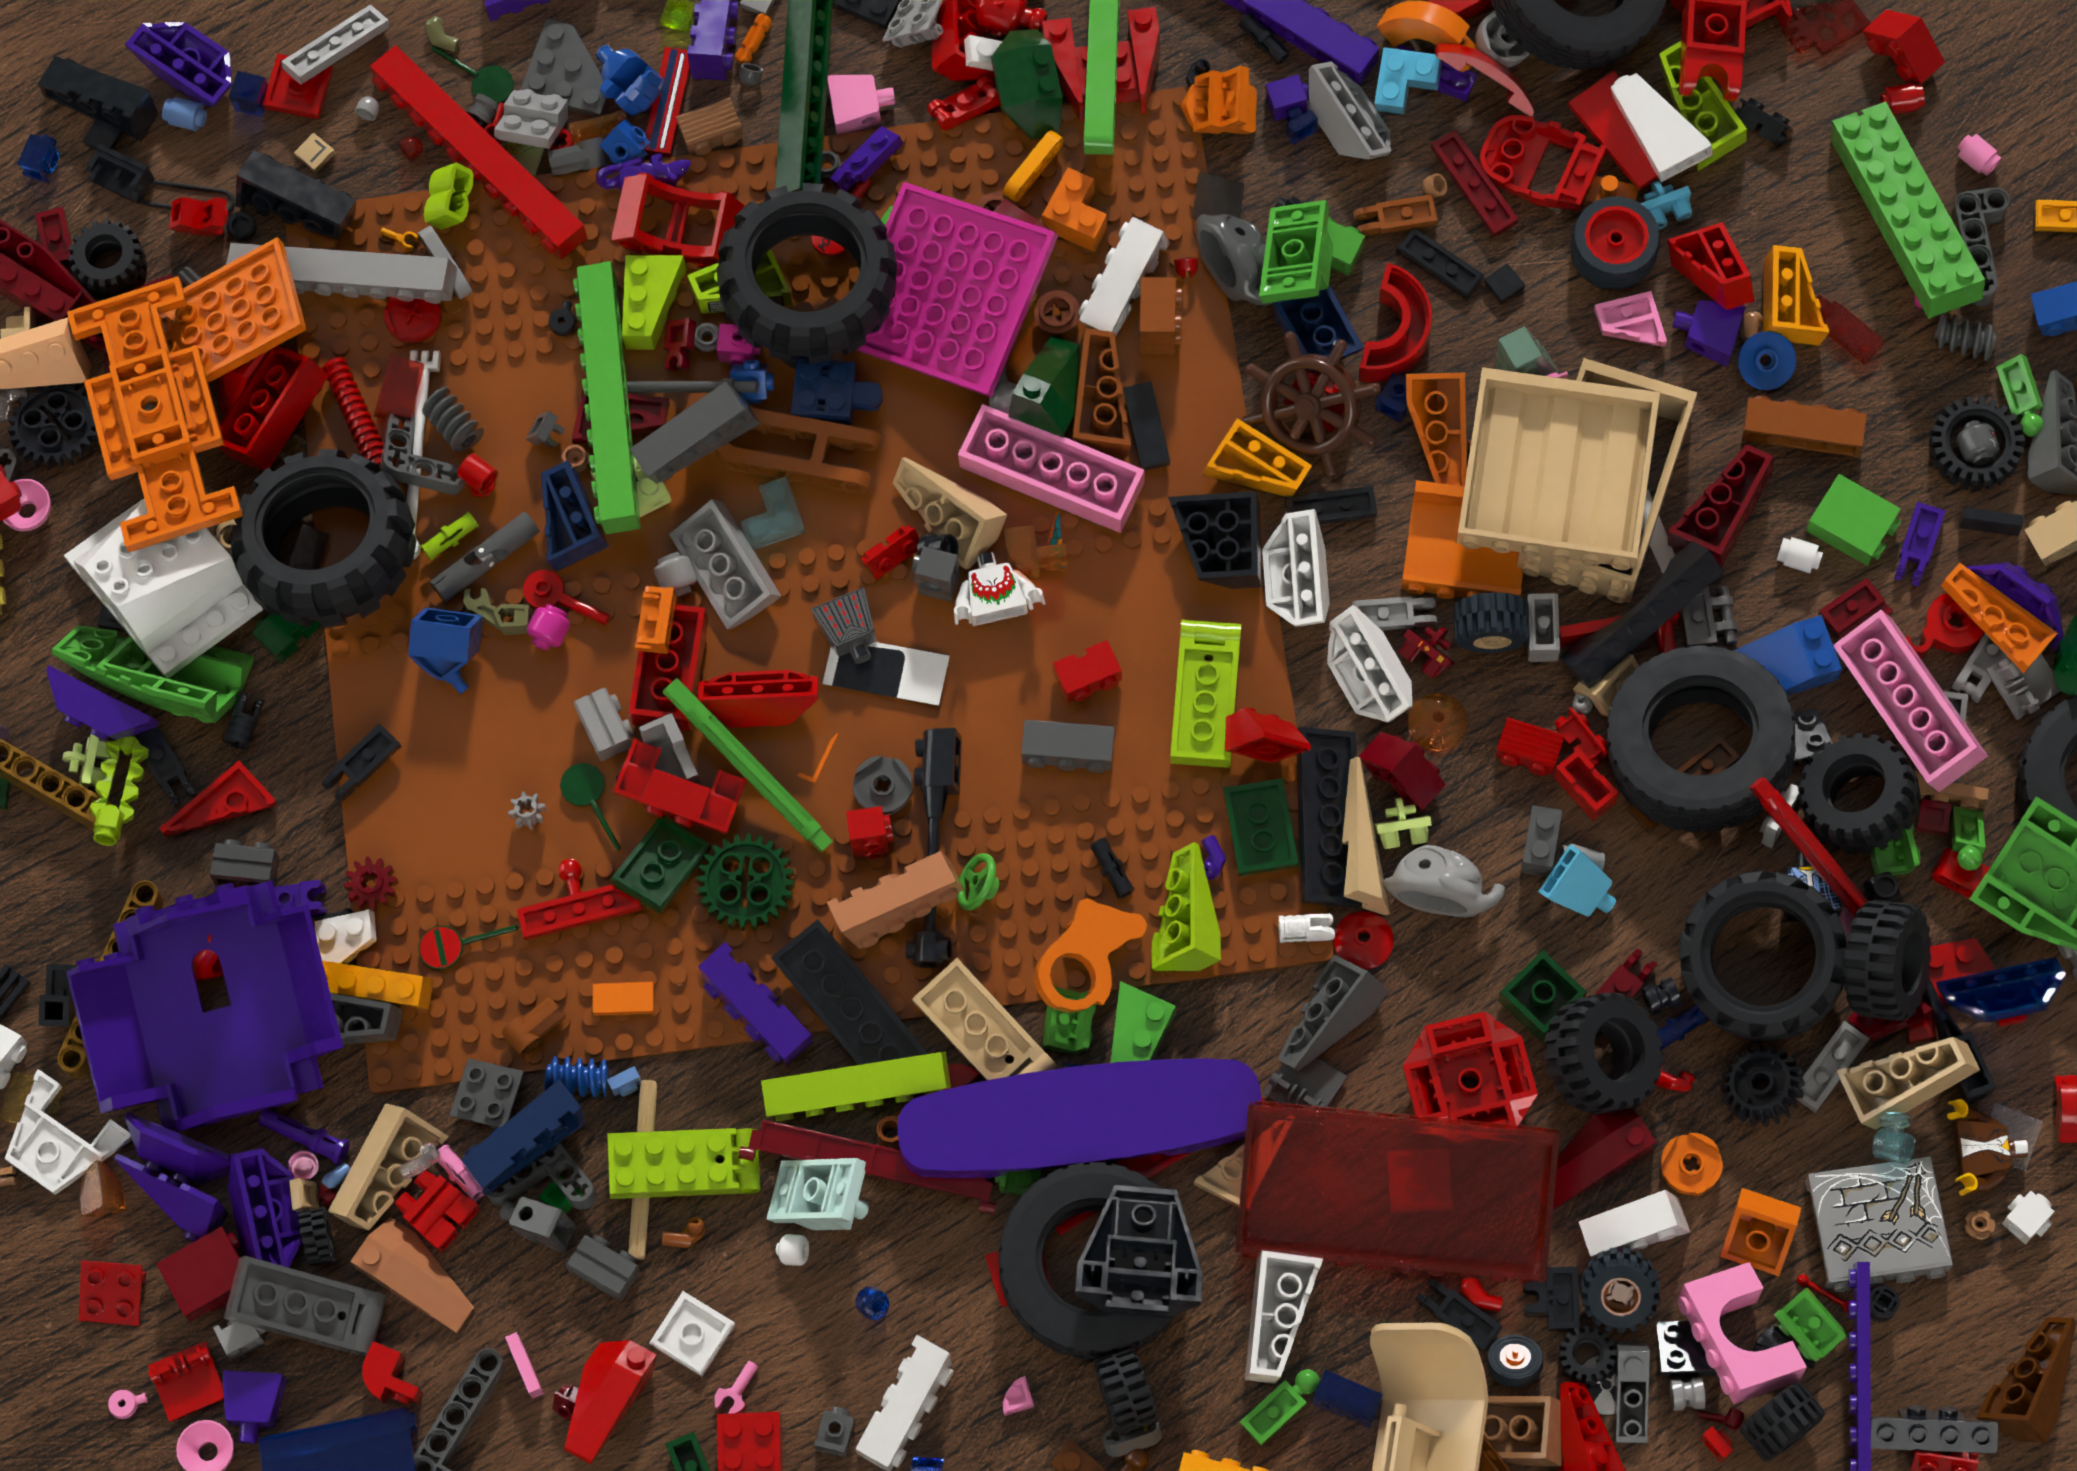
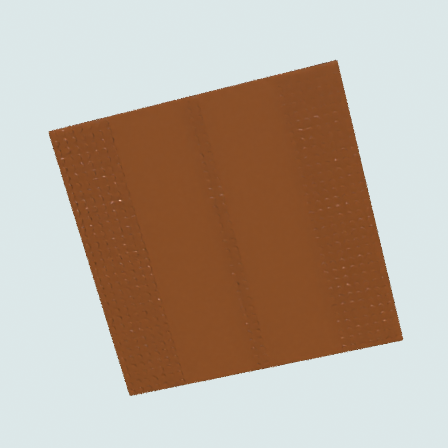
M1188 86L1151 91L1146 113L1141 114L1139 101L1117 103L1114 155L1084 154L1085 108H1083L1084 121L1080 122L1070 103H1062L1060 136L1064 138L1063 145L1028 191L1016 202L1020 209L1042 223V214L1069 167L1094 178L1095 193L1088 206L1107 214L1108 229L1095 252L1058 236L1006 361V377L1009 382L1016 385L1052 336L1049 332L1041 330L1034 318L1035 304L1043 294L1054 290L1068 292L1076 298L1080 307L1085 300L1089 301L1094 292L1092 284L1096 276L1103 274L1107 266L1105 264L1106 257L1111 248L1116 249L1120 238H1118L1119 232L1125 222H1130L1132 216L1162 230L1170 242L1166 251L1159 250L1157 260L1159 263L1154 272L1146 273L1144 277H1176V288H1182L1181 344H1175V355L1140 354V296L1137 299L1132 298L1129 303L1132 304V310L1115 337L1122 387L1152 382L1170 458L1169 466L1145 470V483L1121 533L959 467L958 453L982 404L989 406V396L856 350L848 355H845L840 350L831 354V361L855 362L858 375L857 381L876 382L882 389L883 402L881 407L877 411L854 410L852 426L870 429L879 433L881 440L877 452L875 450L868 451L854 448L852 451L830 447L826 463L854 468L870 474L872 478L868 493H851L727 470L717 455L711 452L674 473L670 479L663 482L672 502L640 517L641 529L605 534L601 525L609 547L556 572L547 562L545 509L543 508L541 473L563 462L561 458L562 453L568 446H582L589 455H594L593 447H590L588 442L572 443V435L583 388L582 379L587 378L586 371L582 370L580 354L584 353V346H581L579 343L578 329L582 328V321H578L575 304L580 303V299L575 294L573 279L578 278L577 267L611 261L617 275L622 326L625 256L639 255L611 241L621 190L618 188L604 189L598 185L596 174L607 166L596 167L587 171L582 169L553 176V173L533 176L584 224L587 239L562 260L555 253L549 254L542 247L541 240L535 234L530 236L516 216L514 218L510 217L503 209L502 202L497 198L495 200L490 198L485 192L482 183L473 184L472 190L467 196L469 207L465 220L462 223L442 230L426 223L424 219V207L427 199L430 197L429 190L356 200L355 216L339 240L306 230L303 223L300 222L293 225L285 223L287 247L430 256L422 244L418 232L428 226L434 229L466 278L473 293L459 300L453 292L451 301L440 302L442 320L440 327L433 336L417 343L402 342L393 337L385 325L383 315L384 307H386L390 297L378 300L371 298L369 295H359L357 298H351L341 293H331L330 296H323L314 291H304L303 294L297 295L307 330L296 335L297 351L299 354L312 359L321 369L328 361L334 358L346 359L347 366L350 367L354 381L358 385L357 389L360 390L361 397L365 401L364 404L367 405L368 412L372 416L371 419L378 429V435L382 438V443L384 441L386 422L393 408L405 407L412 411L413 414L415 412L418 372H411L409 369L410 351H418V361H421L422 350H429V361L433 359L434 350L440 351V372H430L428 398L438 389L447 386L450 389L449 395L457 397L456 404L462 403L464 405L463 412L468 411L471 413L470 420L475 419L478 422L476 429L483 428L484 434L473 447L465 451L455 452L450 447V443L443 439V435H440L436 427L426 418L422 457L460 467L461 463L470 454L476 453L498 471L495 490L487 497L479 498L473 496L469 492L466 482L462 490L457 494H447L420 487L415 533L420 545L440 533V528L444 525L448 527L465 515L467 511L474 517L479 527L458 540V545L455 547L451 545L432 561L429 560L421 549L419 556L412 561L411 566L403 567L406 577L393 597L385 594L378 600L380 603L378 610L363 619L360 613L345 618L346 625L330 628L324 627L337 763L378 724H381L402 746L359 788L356 787L354 792L341 802L348 871H356L355 861L359 862L361 866L365 865L367 856L370 857L373 864H376V861L382 858L385 864L384 868L391 865L394 869L392 876L397 877L399 884L391 886L397 894L396 897L386 896L388 901L387 907L378 902L376 911H373L369 903H367L366 907L361 910L357 904L358 900L351 902L354 913L369 909L375 914L377 941L366 950H362L357 954V966L434 979L429 1009L392 1004L403 1010L397 1040L365 1043L369 1089L373 1094L460 1083L468 1058L524 1071V1074L546 1071L547 1065L551 1063L554 1056H557L559 1065H563L565 1058L569 1057L571 1065L575 1066L578 1057L582 1058L583 1065H588L590 1058L594 1059L595 1064H598L603 1059L606 1062L754 1042L744 1031L746 1025L739 1018L736 1021L730 1018L723 1009L725 1004L718 997L713 1000L702 988L705 983L698 966L724 942L733 949L731 952L734 961L737 964L744 961L757 980L755 982L757 985L765 984L777 998L776 1004L778 1006L783 1004L810 1034L830 1031L771 959L775 953L817 919H819L901 1021L927 1018L913 1003L912 999L956 958L962 962L1003 1007L1044 1001L1038 994L1034 981L1036 964L1046 950L1066 931L1065 928L1073 919L1077 904L1086 898L1123 912L1140 914L1147 923L1146 932L1142 937L1126 941L1119 948L1109 953L1108 960L1112 977L1110 992L1119 991L1120 981L1135 988L1328 962L1334 956L1332 940L1279 942L1278 916L1327 914L1326 905L1302 903L1297 755L1271 764L1232 753L1230 768L1170 764L1182 620L1241 624L1235 713L1240 708H1253L1256 710V713L1263 715H1278L1279 719L1291 722L1297 728L1280 618L1278 614L1266 606L1262 549L1267 543L1262 506V587L1230 589L1199 580L1168 497L1256 491L1261 504L1258 489L1202 475L1236 419L1242 420L1244 416H1247L1228 297L1217 286L1215 279L1208 271L1198 252L1196 220L1201 214L1215 215L1201 132H1193V128L1188 124L1181 109V103L1189 90ZM1004 112L981 114L949 130H942L937 121L886 127V129L900 136L903 145L868 178L871 184L861 199V207L865 211L868 209L875 211L881 219L888 208L894 206L903 182L975 205L986 194L1003 193L1008 180L1041 139L1031 140L1025 134L1026 132L1019 128ZM878 129L824 136L823 151H831L837 154L842 165ZM778 142L710 151L705 155L689 154L663 158L662 162L669 164L683 159L691 162L686 174L677 182V188L701 193L729 192L745 206L751 201L758 205L765 200V192L775 189ZM645 160V161H642V162H643V163H650V160ZM829 163L822 166L823 169H830L832 167ZM619 171L609 174L606 179L614 178L619 174ZM821 178L820 184H825V192L836 195L838 190H836L832 181ZM855 182L846 192L851 194L858 182ZM647 194L639 229L665 240L673 202ZM690 206L682 244L711 246L719 210ZM386 228L402 235L408 231L416 233L418 242L411 239L405 241L406 244L414 247V251L410 253L405 252L402 249L401 243L381 235L380 230ZM811 235L788 238L771 248L791 293L793 306L784 308L793 311L813 312L835 305L852 290L860 273L855 260L847 250L838 256L828 257L821 255L811 244ZM643 250V252H642L641 255H656V254H649V253H646V252ZM1197 257L1198 269L1196 274L1190 278L1188 271H1186L1185 279L1178 276L1175 270L1174 259ZM685 262L687 271L684 278L682 277L676 298L671 304L666 321L691 319L696 321V328L703 323H711L718 328L720 324H734L735 322L728 320L725 312L706 314L700 312L690 289L687 275L699 271L701 268H697L698 263ZM567 300L573 304L570 312L576 319L575 329L567 336H557L549 328V317L555 310L562 309L563 301ZM1053 304V314L1050 316H1055L1061 322L1062 313L1065 311L1060 312L1056 305ZM1078 320L1075 329H1070L1064 335L1061 333L1053 335L1078 344L1080 356L1081 340L1087 327L1083 326ZM666 323L655 350H625L623 342L627 381H722L723 378H730V370L733 365L728 362H719L717 349L705 352L699 350L695 345L693 350H687L689 370L678 368L677 364L676 371L671 372L664 369L665 359L669 354L668 351L664 350ZM706 335L702 340L709 342L713 337ZM761 345L760 355L755 354L754 360H759L761 364H768L769 373H774V390H770L767 399H763L762 403L749 404L751 408L791 415L796 369L790 368L781 359L770 357L769 349ZM326 380L304 415L308 457L318 456L319 449H339L345 452L347 459H350L354 453L360 455L361 451L357 449V443L353 440L354 436L351 435L350 428L346 424L347 420H344L343 413L339 408L340 405L337 404L336 397L332 393L333 390L329 386L330 382ZM708 393L631 394L669 398L670 406L666 420L667 423ZM1123 394L1131 448L1127 458L1112 457L1141 468ZM547 411L558 417L555 424L562 426L565 430L560 435L554 431L551 432V439L558 443L553 448L547 447L544 443L533 445L525 440L537 416ZM399 419L398 429H402L403 423ZM1072 422L1063 437L1070 439ZM751 429L733 439L730 443L734 447L811 460L815 441L802 438L792 440L790 436L769 432L768 435H765L761 431ZM653 432L632 435L633 446ZM398 439L390 440L394 446H405L404 443ZM393 457L392 463L396 467L398 458ZM577 457L573 458V461H574V462L578 461V458H577ZM906 457L974 492L1007 514L998 540L986 552L994 553L997 565L1009 563L1012 570H1019L1036 588H1040L1046 602L1045 605L1042 602H1035L1032 604L1034 609L1030 610L1027 604L1028 614L978 626L969 624L968 619H961L958 621V625H955V601L962 583L969 580V572L979 569L978 561L967 570L959 565L960 578L952 602L918 594L917 584L913 582L914 573L912 572L913 561L918 552H915L878 580L874 579L870 568H866L861 561V558L864 557V552L870 550L879 542L885 547L889 545L885 538L898 530L900 526L905 527L909 525L911 528L914 527L919 538L924 534H934L927 531L924 527L926 523L917 510L910 508L892 483L902 458ZM589 462L586 465V469L578 474L594 509V507L598 506V498L593 496V478ZM421 468L422 476H430L426 469ZM398 481L397 484L407 501L408 484ZM710 500L723 501L775 584L781 597L752 618L730 630L726 629L698 581L690 586L692 592L676 599L677 605L706 608L709 620L699 682L709 681L714 677L730 672L793 670L808 676L818 677V700L791 725L730 728L723 722L721 723L822 826L821 829L833 842L820 853L747 780L727 835L700 825L695 826L692 824L691 828H684L712 844V846H718L720 849L724 848V838L732 844L736 834L741 841H745L747 833H750L753 842H756L760 835L763 836L764 845L771 840L774 841L775 847L773 851L782 848L784 855L781 859L789 857L791 864L787 868L794 870L795 875L788 879L795 882V888L787 889L792 893L793 899L783 900L787 904L788 909H777L779 914L778 920L770 915L768 917L769 926H766L762 921H758L757 930H754L751 923H747L745 931L741 930L739 923H736L733 929H729L728 919L722 924H718L717 917L719 913L710 917L708 914L710 906L703 907L701 900L706 896L698 895L697 889L704 885L698 884L696 878L705 875L700 872L698 866L661 914L641 903V911L524 940L517 909L569 896L567 882L563 881L558 875V867L563 860L575 859L580 863L582 874L578 880L581 892L611 885L610 880L659 818L646 813V807L641 806V804L613 794L618 776L630 749L600 761L573 703L575 700L586 695L589 696L601 688H606L609 696L616 695L622 707V710L618 712L621 720L627 719L634 732V736L630 737L631 742H633L634 738L643 742L639 730L641 726L632 725L628 714L638 651L635 650V642L637 639L643 592L646 586L660 587L654 574V568L659 565L657 560L679 552L669 534ZM332 507L313 512L319 569L339 563L357 549L367 533L370 517L360 511L345 507ZM525 511L535 522L540 533L467 586L465 589H471L473 592L472 599H478L481 596V588H486L492 605L497 608L501 604L529 605L523 595L524 582L530 574L537 570L546 569L560 576L564 584L565 594L611 616L607 625H603L558 603L555 607L568 614L566 618L570 621V628L560 647L549 646L547 651L531 643L533 638L528 634L503 635L501 631L482 620L480 650L467 664L459 669L461 671L460 676L469 688L462 694H459L451 683L447 684L445 680H438L429 675L409 657L411 620L425 607L469 613L463 603L464 589L445 603L435 592L430 581ZM1057 512L1060 515L1064 571L1040 565L1041 561H1049L1054 555L1053 547L1047 542ZM478 559L473 563V565L481 564ZM864 588L874 626L875 642L950 656L939 706L822 684L831 646L815 624L811 608ZM530 606V608H531V610H532V612H533V614H534V612H535L536 609L533 608L532 606ZM506 616L503 621L513 622L514 616ZM1108 640L1122 670V680L1119 681L1116 687L1110 690L1103 691L1100 689L1091 693L1092 695L1082 702H1075L1074 700L1067 703L1053 673L1052 663L1072 654H1075L1076 658L1082 657L1087 654L1086 648ZM1036 720L1115 727L1112 770H1105L1103 773H1093L1088 771L1087 768L1077 767L1071 771L1061 770L1057 766L1045 765L1044 768L1029 767L1027 763H1022L1021 757L1024 721ZM693 723L691 732L680 730L686 749L701 782L699 785L711 789L719 769L742 779L745 778ZM956 728L962 736L960 794L947 795L943 817L940 821L939 851L950 860L958 878H960L964 867L974 856L981 853L991 855L996 863V877L999 879V888L992 899H986L981 906L971 911L962 909L958 904L957 897L950 902L937 905L936 932L944 934V937H950L952 942L951 961H943V966L940 968H920L913 965V959H907L906 943L907 941H914V934L916 932L923 931L924 916L920 918L915 917L906 922L905 926L897 932H889L883 935L876 944L859 949L841 933L826 902L837 898L838 902L844 901L852 897L850 891L861 886L863 890L877 886L879 878L888 874L902 875L904 874V867L927 857L928 820L921 786H916L914 783V769L922 768V757H917L915 753L916 739H923V732L928 729ZM838 733L816 783L798 777L799 773L810 777L814 776L830 740ZM874 756L899 759L907 766L911 773L913 795L902 810L890 815L894 842L888 843L889 853H883V856L880 858L867 859L865 856L854 858L849 838L846 811L862 809L853 793V780L856 770L865 760ZM587 763L597 767L602 773L605 787L603 794L596 803L620 844V850L617 851L614 848L591 805L575 806L563 797L560 789L561 778L564 772L571 766ZM345 774L339 781L340 788L349 780ZM1283 778L1299 866L1239 877L1223 788ZM880 779L877 781L878 787L875 790L886 792L889 790L888 786L891 783L889 781L883 782ZM523 791L526 793V796L530 797L537 793L540 798L537 804L543 803L547 809L544 812H540L544 823L537 822L533 825V830H530L525 825L518 829L515 824L517 818H510L508 814L510 810H514L511 799L517 800L522 797ZM532 807L530 810L523 809L522 813L524 814L526 811L531 813L533 811ZM663 814L665 817L674 821L675 818ZM1215 835L1226 857V862L1220 875L1215 879L1208 880L1221 933V961L1200 971H1155L1152 969V939L1154 933H1159L1162 917L1158 916L1160 906H1165L1169 892L1165 884L1172 855L1181 848L1196 842L1199 844L1204 864L1208 855L1201 841L1208 836ZM1104 837L1108 839L1117 859L1122 860L1125 874L1135 888L1133 893L1122 899L1117 898L1107 877H1103L1100 872L1102 868L1089 847L1092 843ZM711 846V850L708 853V855L714 856L715 853L713 847ZM750 857L745 858V881L741 883L744 891L741 905L743 908L747 906ZM705 858L700 865H708ZM730 862L725 866L724 870L734 872L739 868L740 864ZM982 862L973 870L974 873H980L987 866L986 863ZM761 863L755 867L754 871L762 874L767 872L770 866ZM373 880L366 883L369 888L376 885ZM969 881L967 882L965 892L966 900H968L970 892ZM728 891L724 893L722 899L724 901H732L737 897L738 893ZM758 892L753 896L752 900L760 903L765 901L768 895L764 892ZM513 925L518 926L517 931L463 945L460 959L447 969L436 970L428 967L422 962L418 953V944L421 937L427 930L435 926L453 928L459 933L461 939ZM1061 957L1054 961L1050 973L1053 987L1056 986L1079 993L1090 990L1091 979L1089 971L1083 963L1071 957ZM654 982L655 1014L593 1015V984ZM549 996L558 1005L566 1018L544 1035L540 1044L532 1052L525 1056H520L502 1035V1030L511 1020L521 1015L524 1017Z

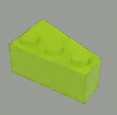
M625 256L622 339L625 350H655L666 323L668 311L676 298L682 277L684 278L687 271L684 256Z

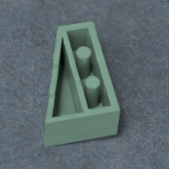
M1525 326L1498 340L1494 369L1547 376L1551 373L1560 374L1544 346H1541L1539 341L1534 338Z

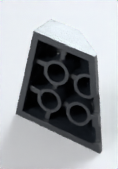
M1256 491L1168 497L1200 581L1230 589L1262 587L1261 504Z

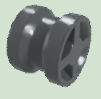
M477 94L474 98L475 104L473 107L468 108L466 113L484 129L487 125L492 124V118L496 115L499 105L491 98Z

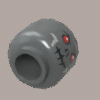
M1971 421L1963 426V430L1957 436V444L1965 462L1973 464L1975 467H1980L1996 459L1995 455H1997L2000 448L1994 429L1989 424Z

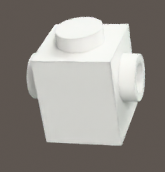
M2030 1191L2025 1197L2019 1194L2007 1207L2012 1212L2006 1217L2002 1225L2026 1245L2036 1233L2041 1237L2051 1227L2053 1223L2049 1219L2055 1211L2050 1208L2052 1205L2047 1198L2039 1193L2035 1195Z

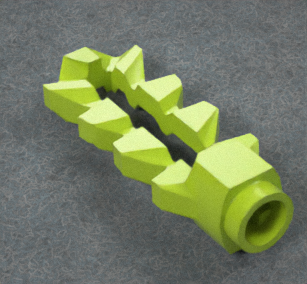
M132 736L106 743V751L110 758L101 762V774L106 778L99 780L95 786V791L101 798L91 802L90 812L95 818L93 839L101 845H116L120 839L123 825L134 819V809L128 803L138 799L139 788L133 782H139L143 779L144 769L139 763L148 758L149 749L142 746L136 737ZM120 750H122L124 755L130 756L131 752L133 754L118 809L115 805H107L115 777Z

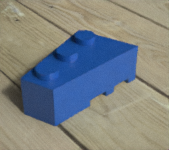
M2077 281L2031 294L2038 327L2043 336H2056L2064 332L2077 330Z

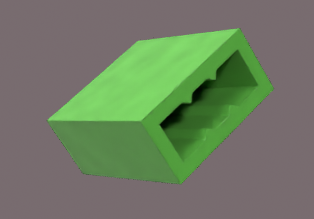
M1838 474L1809 520L1806 532L1869 566L1873 558L1879 560L1887 546L1883 541L1887 535L1894 536L1902 522L1898 519L1901 508Z

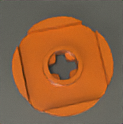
M1688 1133V1135H1681L1671 1139L1665 1146L1660 1159L1662 1178L1673 1190L1684 1195L1700 1196L1712 1189L1718 1182L1723 1170V1161L1717 1145L1710 1138L1699 1133ZM1692 1157L1698 1159L1696 1164L1700 1168L1698 1170L1693 1169L1692 1171L1686 1170L1683 1160H1690Z

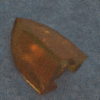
M96 1160L88 1167L80 1185L82 1216L97 1217L98 1211L108 1209L111 1210L112 1214L126 1210L120 1180L107 1164Z

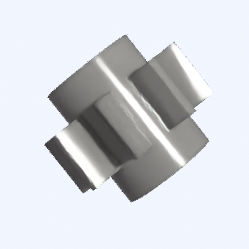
M523 791L522 797L517 800L511 799L514 810H510L508 814L510 818H517L515 824L518 829L525 825L530 830H533V825L537 822L544 823L540 812H544L547 809L545 804H537L540 799L537 793L530 797L526 796V793ZM532 807L533 811L531 813L527 811L524 814L522 813L523 809L530 810Z

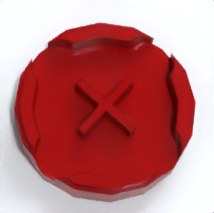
M390 297L388 299L389 302L384 307L383 315L387 329L393 337L402 342H423L433 336L441 324L442 311L440 303H429L424 299H413L411 302H406L396 297Z

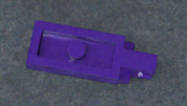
M881 126L832 175L830 180L836 190L842 189L847 191L855 182L860 180L865 182L903 145L900 136Z

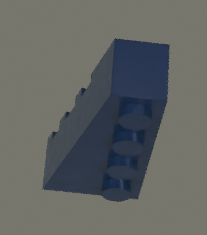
M559 1079L503 1126L494 1130L481 1144L470 1147L464 1153V1158L461 1159L463 1168L483 1195L486 1196L584 1126L582 1108Z

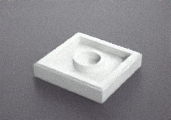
M682 1291L649 1344L702 1377L736 1324Z

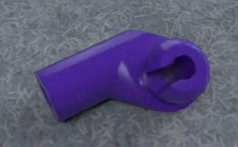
M1211 835L1201 841L1208 855L1204 862L1208 880L1217 878L1226 862V857L1215 835Z

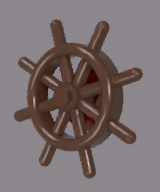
M1289 331L1284 335L1290 356L1289 360L1279 365L1271 374L1253 363L1246 365V373L1265 385L1261 396L1262 412L1244 416L1241 421L1249 426L1265 423L1271 435L1285 449L1292 453L1320 455L1326 476L1334 478L1337 475V470L1332 457V450L1345 443L1350 436L1368 447H1373L1376 444V438L1357 425L1361 414L1360 398L1378 394L1381 387L1378 383L1357 387L1349 372L1339 364L1347 348L1345 340L1340 339L1336 342L1329 357L1318 354L1301 355L1296 335ZM1308 369H1313L1317 371L1310 373ZM1294 371L1296 379L1291 387L1283 382V380L1289 373ZM1278 393L1286 397L1283 402L1285 406L1278 407ZM1297 415L1298 418L1290 430L1282 418ZM1308 422H1310L1315 441L1301 437ZM1324 429L1331 433H1334L1335 431L1337 432L1335 435L1327 439Z

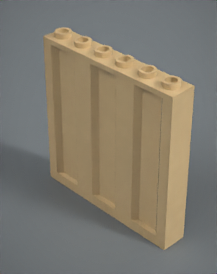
M1482 367L1456 543L1470 549L1487 547L1492 548L1493 551L1498 553L1515 551L1522 552L1527 557L1550 556L1552 559L1560 562H1567L1571 559L1582 561L1583 564L1588 566L1605 564L1612 565L1617 570L1635 569L1639 552L1660 392Z

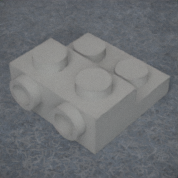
M530 89L513 90L504 103V115L494 129L495 139L549 149L568 120V99H563L557 94H536Z

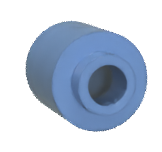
M179 97L167 98L162 109V119L168 121L169 125L197 131L199 127L205 125L207 111L204 110L202 103Z

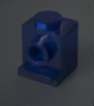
M1404 372L1400 373V375L1392 373L1381 394L1376 399L1375 409L1402 423L1409 411L1406 398L1407 373ZM1394 389L1402 392V394H1396Z

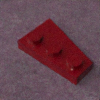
M583 388L572 435L573 444L588 442L587 430L591 429V421H587L585 414V404H589V397L585 396ZM628 393L632 435L653 432L666 424L670 406L669 398Z

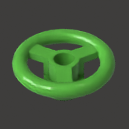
M987 853L974 856L964 867L959 880L964 890L958 893L957 901L962 909L974 910L981 906L986 899H992L998 891L999 879L996 877V863L993 857ZM982 862L986 863L987 866L980 873H974L973 870ZM969 881L970 892L968 900H966L965 892L967 882Z

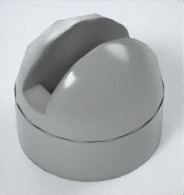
M370 96L363 97L357 103L354 111L362 119L375 121L379 113L378 101Z

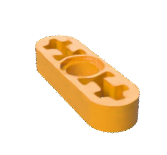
M1053 130L1048 131L1008 180L1003 189V195L1015 203L1018 202L1059 152L1064 138Z

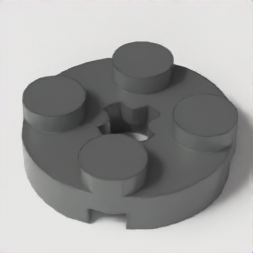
M883 756L871 757L865 760L856 770L853 780L854 797L862 809L882 806L884 816L893 815L902 810L913 795L911 773L907 766L899 759L883 758ZM880 779L883 782L889 781L891 783L888 786L889 790L886 792L876 791L875 789L878 787L877 781Z

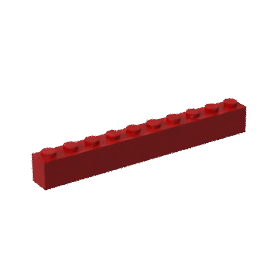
M395 45L370 65L373 75L371 80L380 92L385 90L390 95L392 103L399 110L404 108L409 113L408 116L415 126L425 128L431 141L437 146L441 144L454 163L460 162L463 166L471 169L473 181L479 180L484 185L483 188L493 200L497 198L502 202V207L506 213L512 218L516 216L530 236L535 234L541 240L542 247L549 254L555 253L562 260L587 239L584 224L400 48Z

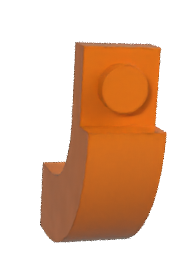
M1405 1L1386 9L1376 26L1393 47L1408 40L1420 39L1435 45L1438 43H1451L1476 49V45L1466 35L1470 27L1467 22L1451 10L1431 2ZM1466 63L1461 72L1470 69L1471 65Z

